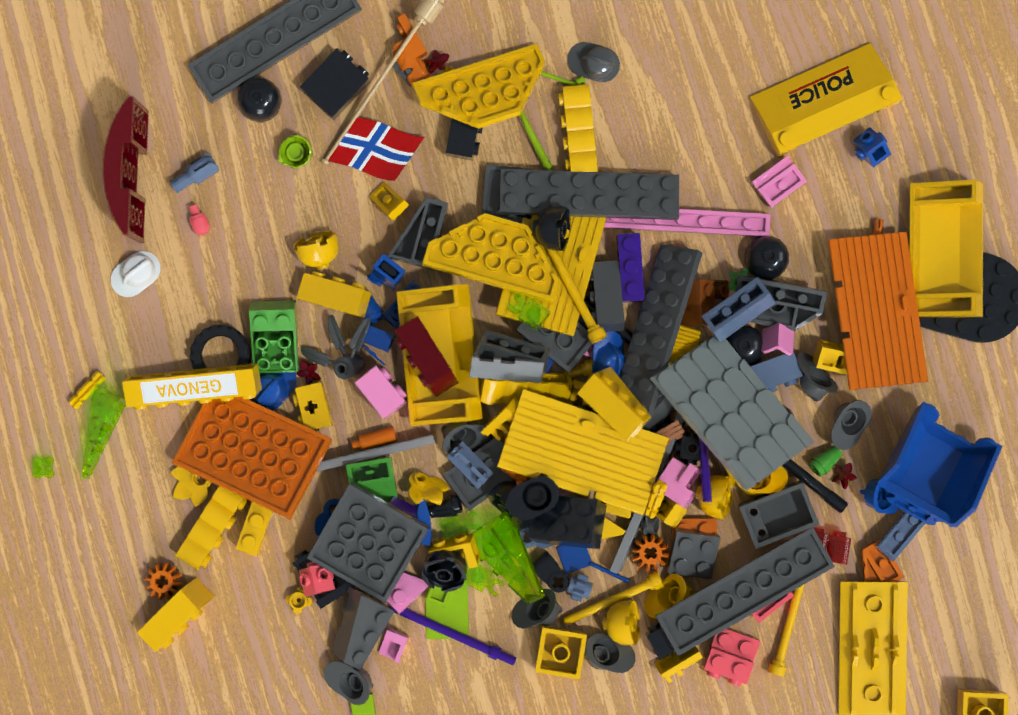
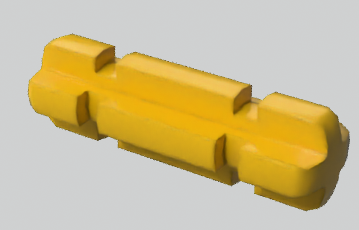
M96 371L91 376L92 379H88L76 392L77 395H73L68 402L73 408L78 409L83 404V400H87L98 388L97 386L106 380L101 372Z
M658 480L654 484L644 512L645 516H649L651 519L658 514V507L661 506L665 495L664 492L667 490V484L662 482V480Z

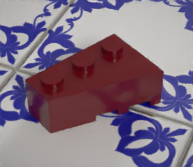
M418 316L395 329L398 335L395 338L401 350L406 348L410 354L406 357L413 369L418 367L421 372L418 378L424 387L429 385L435 397L459 383Z

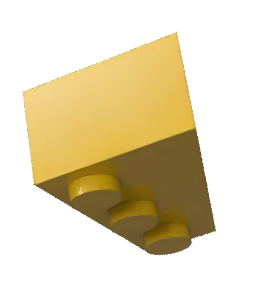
M611 366L594 373L577 393L626 441L634 437L651 418L646 408L640 404Z
M196 577L179 590L137 634L154 652L158 651L161 647L167 649L175 641L172 637L176 633L180 636L189 627L187 623L191 619L195 621L203 614L202 609L215 596Z

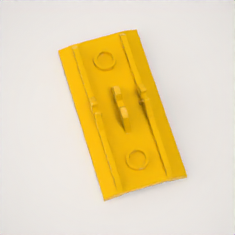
M840 581L838 715H906L907 581Z

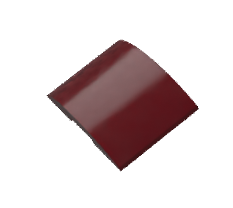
M129 96L116 114L109 130L104 150L103 180L107 202L117 226L123 235L138 243H144L146 199L137 194L138 155H147L149 111L137 99Z

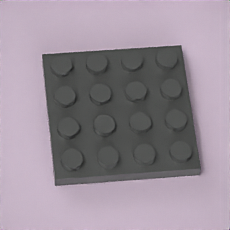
M350 482L307 559L386 603L430 526L355 483Z

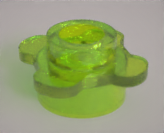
M49 456L46 459L33 458L32 476L35 479H40L41 477L51 479L54 477V459Z

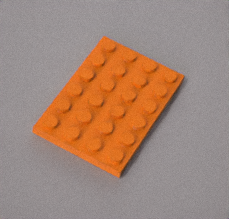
M234 397L230 401L212 399V402L203 403L172 463L291 520L332 439L248 399H242V397Z

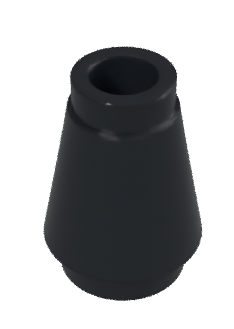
M449 495L443 498L441 505L435 503L428 505L431 518L453 517L463 512L458 495Z

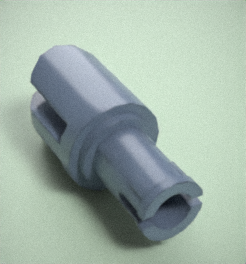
M205 153L188 164L184 173L169 182L176 193H179L192 183L199 185L219 171V167L211 154Z

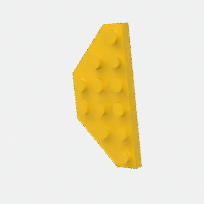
M536 43L413 82L412 88L420 106L479 129L521 115L545 66V59Z
M486 213L467 224L449 231L448 234L430 241L422 266L553 303L559 283L556 273L553 272L548 259L540 245L537 244L528 225Z

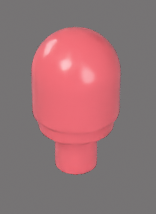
M197 204L190 206L189 210L192 217L189 218V222L193 232L197 235L207 234L210 229L207 216L204 212L200 213Z

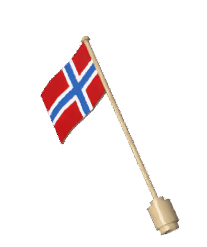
M421 0L413 11L417 14L415 16L418 20L325 159L322 158L323 164L327 165L330 162L351 166L376 178L390 181L397 179L425 137L407 134L384 123L358 116L421 23L424 25L428 22L432 24L444 6L442 5L445 0Z

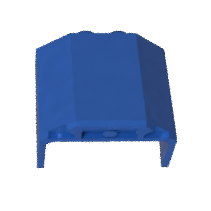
M923 401L912 414L878 480V484L886 490V499L889 503L928 525L944 522L949 527H958L976 511L1002 446L988 437L980 438L972 444L964 437L947 430L943 425L935 423L940 416L936 407Z

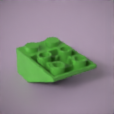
M296 300L252 301L249 308L253 364L258 363L259 373L298 372Z
M392 457L346 465L349 483H355L390 503L393 496L398 498Z

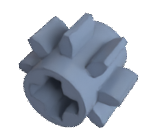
M578 573L577 578L571 576L567 592L572 594L571 599L581 602L582 597L589 598L593 583L588 582L589 576Z

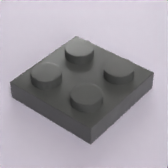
M675 528L667 572L669 574L712 579L721 538L719 534Z

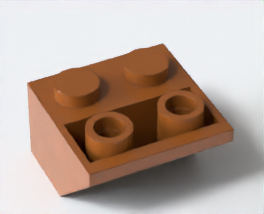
M694 280L681 325L687 327L708 326L702 316L729 297L728 280Z

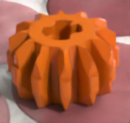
M643 534V543L637 539L634 541L639 546V549L631 548L632 552L638 553V555L632 557V560L637 561L641 559L637 564L638 568H641L646 563V572H649L650 565L653 566L655 571H658L656 563L659 562L662 566H665L666 563L661 560V557H669L668 553H662V550H666L668 545L659 546L663 541L662 537H659L654 542V534L650 535L649 541L646 535ZM654 547L655 551L653 552L656 553L653 558L651 556L646 558L644 556L647 554L644 552L645 549H652Z
M168 562L163 564V568L159 563H156L155 570L152 568L147 570L151 576L144 577L145 581L150 582V584L145 586V589H153L150 593L151 597L158 593V600H163L165 594L169 600L172 598L171 592L176 594L179 591L175 586H182L183 582L176 581V578L181 577L182 573L174 574L177 569L175 565L168 570ZM165 576V580L168 579V584L161 586L162 582L159 583V579Z

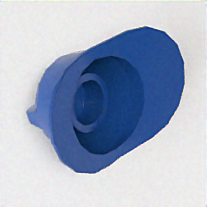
M615 331L606 332L607 337L593 346L592 373H597L611 366L620 377L626 358L623 340Z
M296 372L261 373L262 390L251 401L270 410L277 409L294 390L297 383Z
M879 479L870 480L866 488L860 490V493L864 495L866 505L875 509L876 512L894 514L900 510V508L888 502L886 490L878 484Z

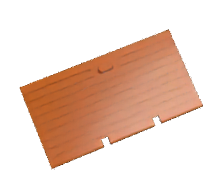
M907 232L829 239L834 282L841 281L842 287L835 288L841 333L849 332V338L842 339L849 390L929 382Z

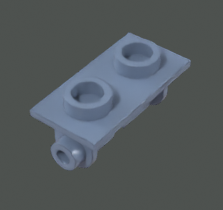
M463 441L447 456L477 489L494 474Z

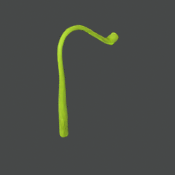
M544 71L541 72L542 76L570 86L586 84L583 76L574 79V82ZM522 111L520 115L521 120L544 170L554 171L548 156H546L524 111Z

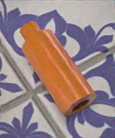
M391 426L358 435V440L351 441L353 450L362 448V451L397 442L394 427Z

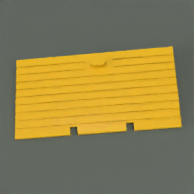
M532 215L531 219L523 218L521 224L528 225L533 233V221L537 220L538 216ZM571 217L570 230L567 229L564 238H569L568 244L564 251H558L583 300L606 218ZM533 233L532 235L535 238L537 244L540 245V243L537 240L536 233ZM540 245L548 259L549 265L559 279L553 303L502 289L495 315L574 337L580 312L547 249Z
M523 389L497 467L529 478L538 477L542 473L552 479L559 488L588 497L589 491L593 490L596 491L594 499L644 515L669 438L641 429L634 437L626 441L599 414Z

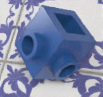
M870 127L852 140L856 148L854 150L856 156L861 161L865 160L873 168L891 155L884 135L881 132L876 133Z

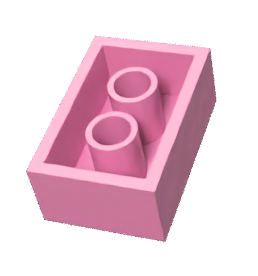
M375 366L356 381L355 384L382 418L388 419L408 403L405 399L407 394L401 386H394L391 382L394 378L385 367Z

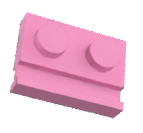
M786 156L752 181V185L755 186L758 193L771 209L805 184L807 180L795 164L792 163L789 156Z

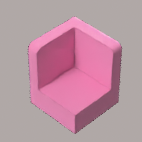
M781 323L762 329L761 352L766 354L779 349L788 356L793 354L794 331Z
M388 628L379 654L394 659V662L399 663L409 636Z

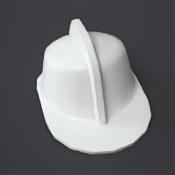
M138 251L130 255L117 265L112 272L111 285L113 290L123 297H133L141 293L159 277L160 263L157 257L147 251Z

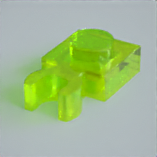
M516 294L514 298L519 302V305L513 306L509 303V311L514 314L520 313L518 316L519 321L538 331L550 315V310L532 299L526 304L523 297Z
M476 512L469 513L465 520H462L460 515L439 523L445 539L453 538L460 533H466L467 535L466 529L468 528L478 529L481 526L480 523L476 525L470 523V518L476 516Z
M480 564L478 567L469 568L466 580L464 581L480 592L486 587L490 594L496 597L499 593L493 590V585L500 584L504 586L502 580L491 579L490 577L493 572Z

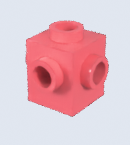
M310 562L307 563V568L299 570V580L303 586L305 597L335 589L333 573L318 564Z

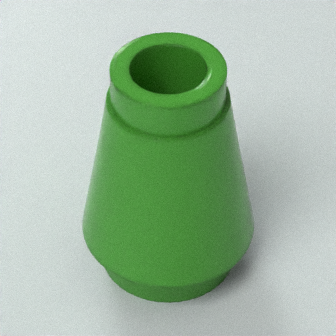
M833 445L812 457L809 466L817 476L827 475L843 454L840 449Z

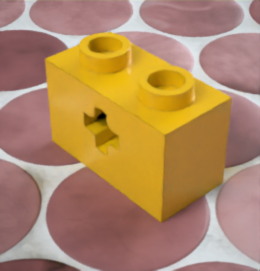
M323 382L295 388L296 393L293 394L295 407H300L299 423L313 430L333 426ZM310 401L318 406V408L314 409L315 414L307 411Z

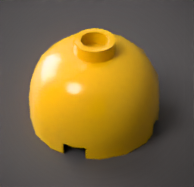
M331 230L310 234L311 238L306 241L302 237L294 242L293 246L298 259L304 265L316 267L317 270L328 268L330 266L329 263L335 260L339 252L337 234Z
M716 474L710 476L712 502H703L701 485L697 488L696 498L699 499V506L705 514L715 519L725 520L724 517L728 516L734 494H731L730 487L735 488V483L732 482L729 475Z
M633 600L619 601L609 608L607 617H603V629L607 630L609 637L620 645L638 644L640 628H637V619L640 620L637 602Z

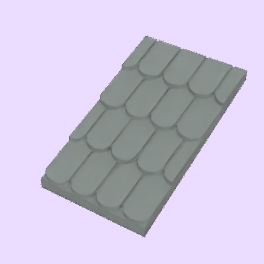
M713 334L650 377L655 386L722 463L732 482H738L744 490L752 488L814 442L795 417L789 414L773 392L767 389L748 363L738 355L727 339L719 342Z

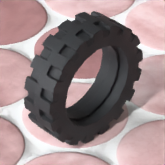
M213 325L203 329L194 338V342L190 347L192 368H207L202 359L203 348L210 339L219 336L230 338L235 342L239 351L236 365L250 364L251 349L247 339H245L241 332L226 325Z

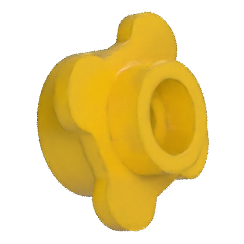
M298 587L296 592L286 596V602L290 604L293 612L296 614H300L306 606L312 605V599L308 596L305 597L303 587Z

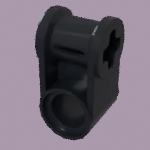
M547 550L529 564L532 570L553 592L560 593L568 587L569 578ZM554 577L558 579L563 577L564 587H555L553 585L555 582Z

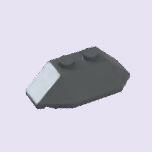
M738 275L735 292L757 277ZM759 278L776 304L750 322L767 326L781 323L790 330L796 331L823 314L827 292L803 285Z

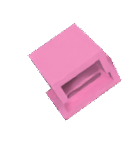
M673 457L658 479L667 484V490L664 492L665 496L687 509L696 496V493L690 489L701 474V470L691 463L687 467Z

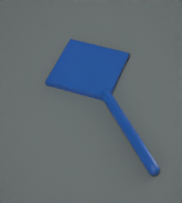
M557 547L566 574L592 566L626 583L630 581L628 578L613 573L609 569L592 562L587 548Z

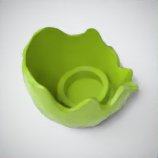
M301 135L287 137L279 147L278 161L283 165H289L293 169L303 167L310 161L313 155L311 142Z

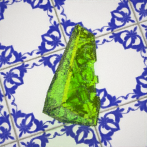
M100 387L99 390L96 389L91 397V402L93 403L90 408L81 476L85 480L91 478L126 406L124 396L105 387Z
M506 511L490 519L472 532L481 555L480 561L483 562L485 560L494 568L492 572L496 576L499 574L508 581V586L528 605L545 596L520 532Z

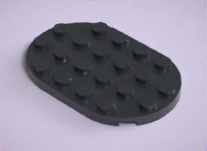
M983 252V317H919L920 327L974 343H987L1004 338L1018 326V271L1006 260Z

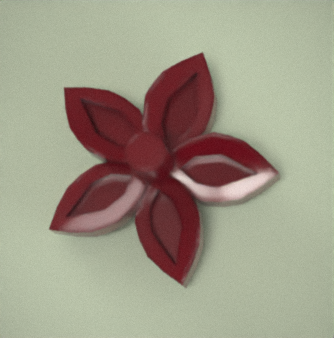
M435 50L432 54L433 59L424 60L425 64L430 66L429 73H432L437 67L439 70H445L444 63L448 61L450 56L447 53L439 54Z
M305 360L300 361L301 370L297 372V375L305 377L307 385H310L313 379L321 380V377L315 372L318 368L317 364L310 365Z
M847 463L843 467L835 465V472L838 475L832 479V482H841L845 490L848 487V480L854 481L857 479L851 473L853 469L852 464Z

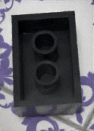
M559 496L555 507L530 519L527 538L536 543L600 550L607 505L598 499Z

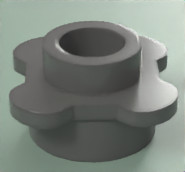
M649 516L643 518L641 529L644 535L657 534L659 529L658 517L651 519Z

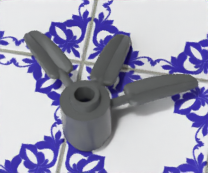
M333 315L328 317L329 333L334 347L337 350H341L343 357L333 361L329 359L327 354L308 347H302V354L319 365L327 366L328 363L334 365V372L341 379H348L360 374L364 367V361L361 356L355 353L359 352L370 326V318L364 319L356 329L349 344V347L352 349L351 354L347 355L344 348L346 345Z

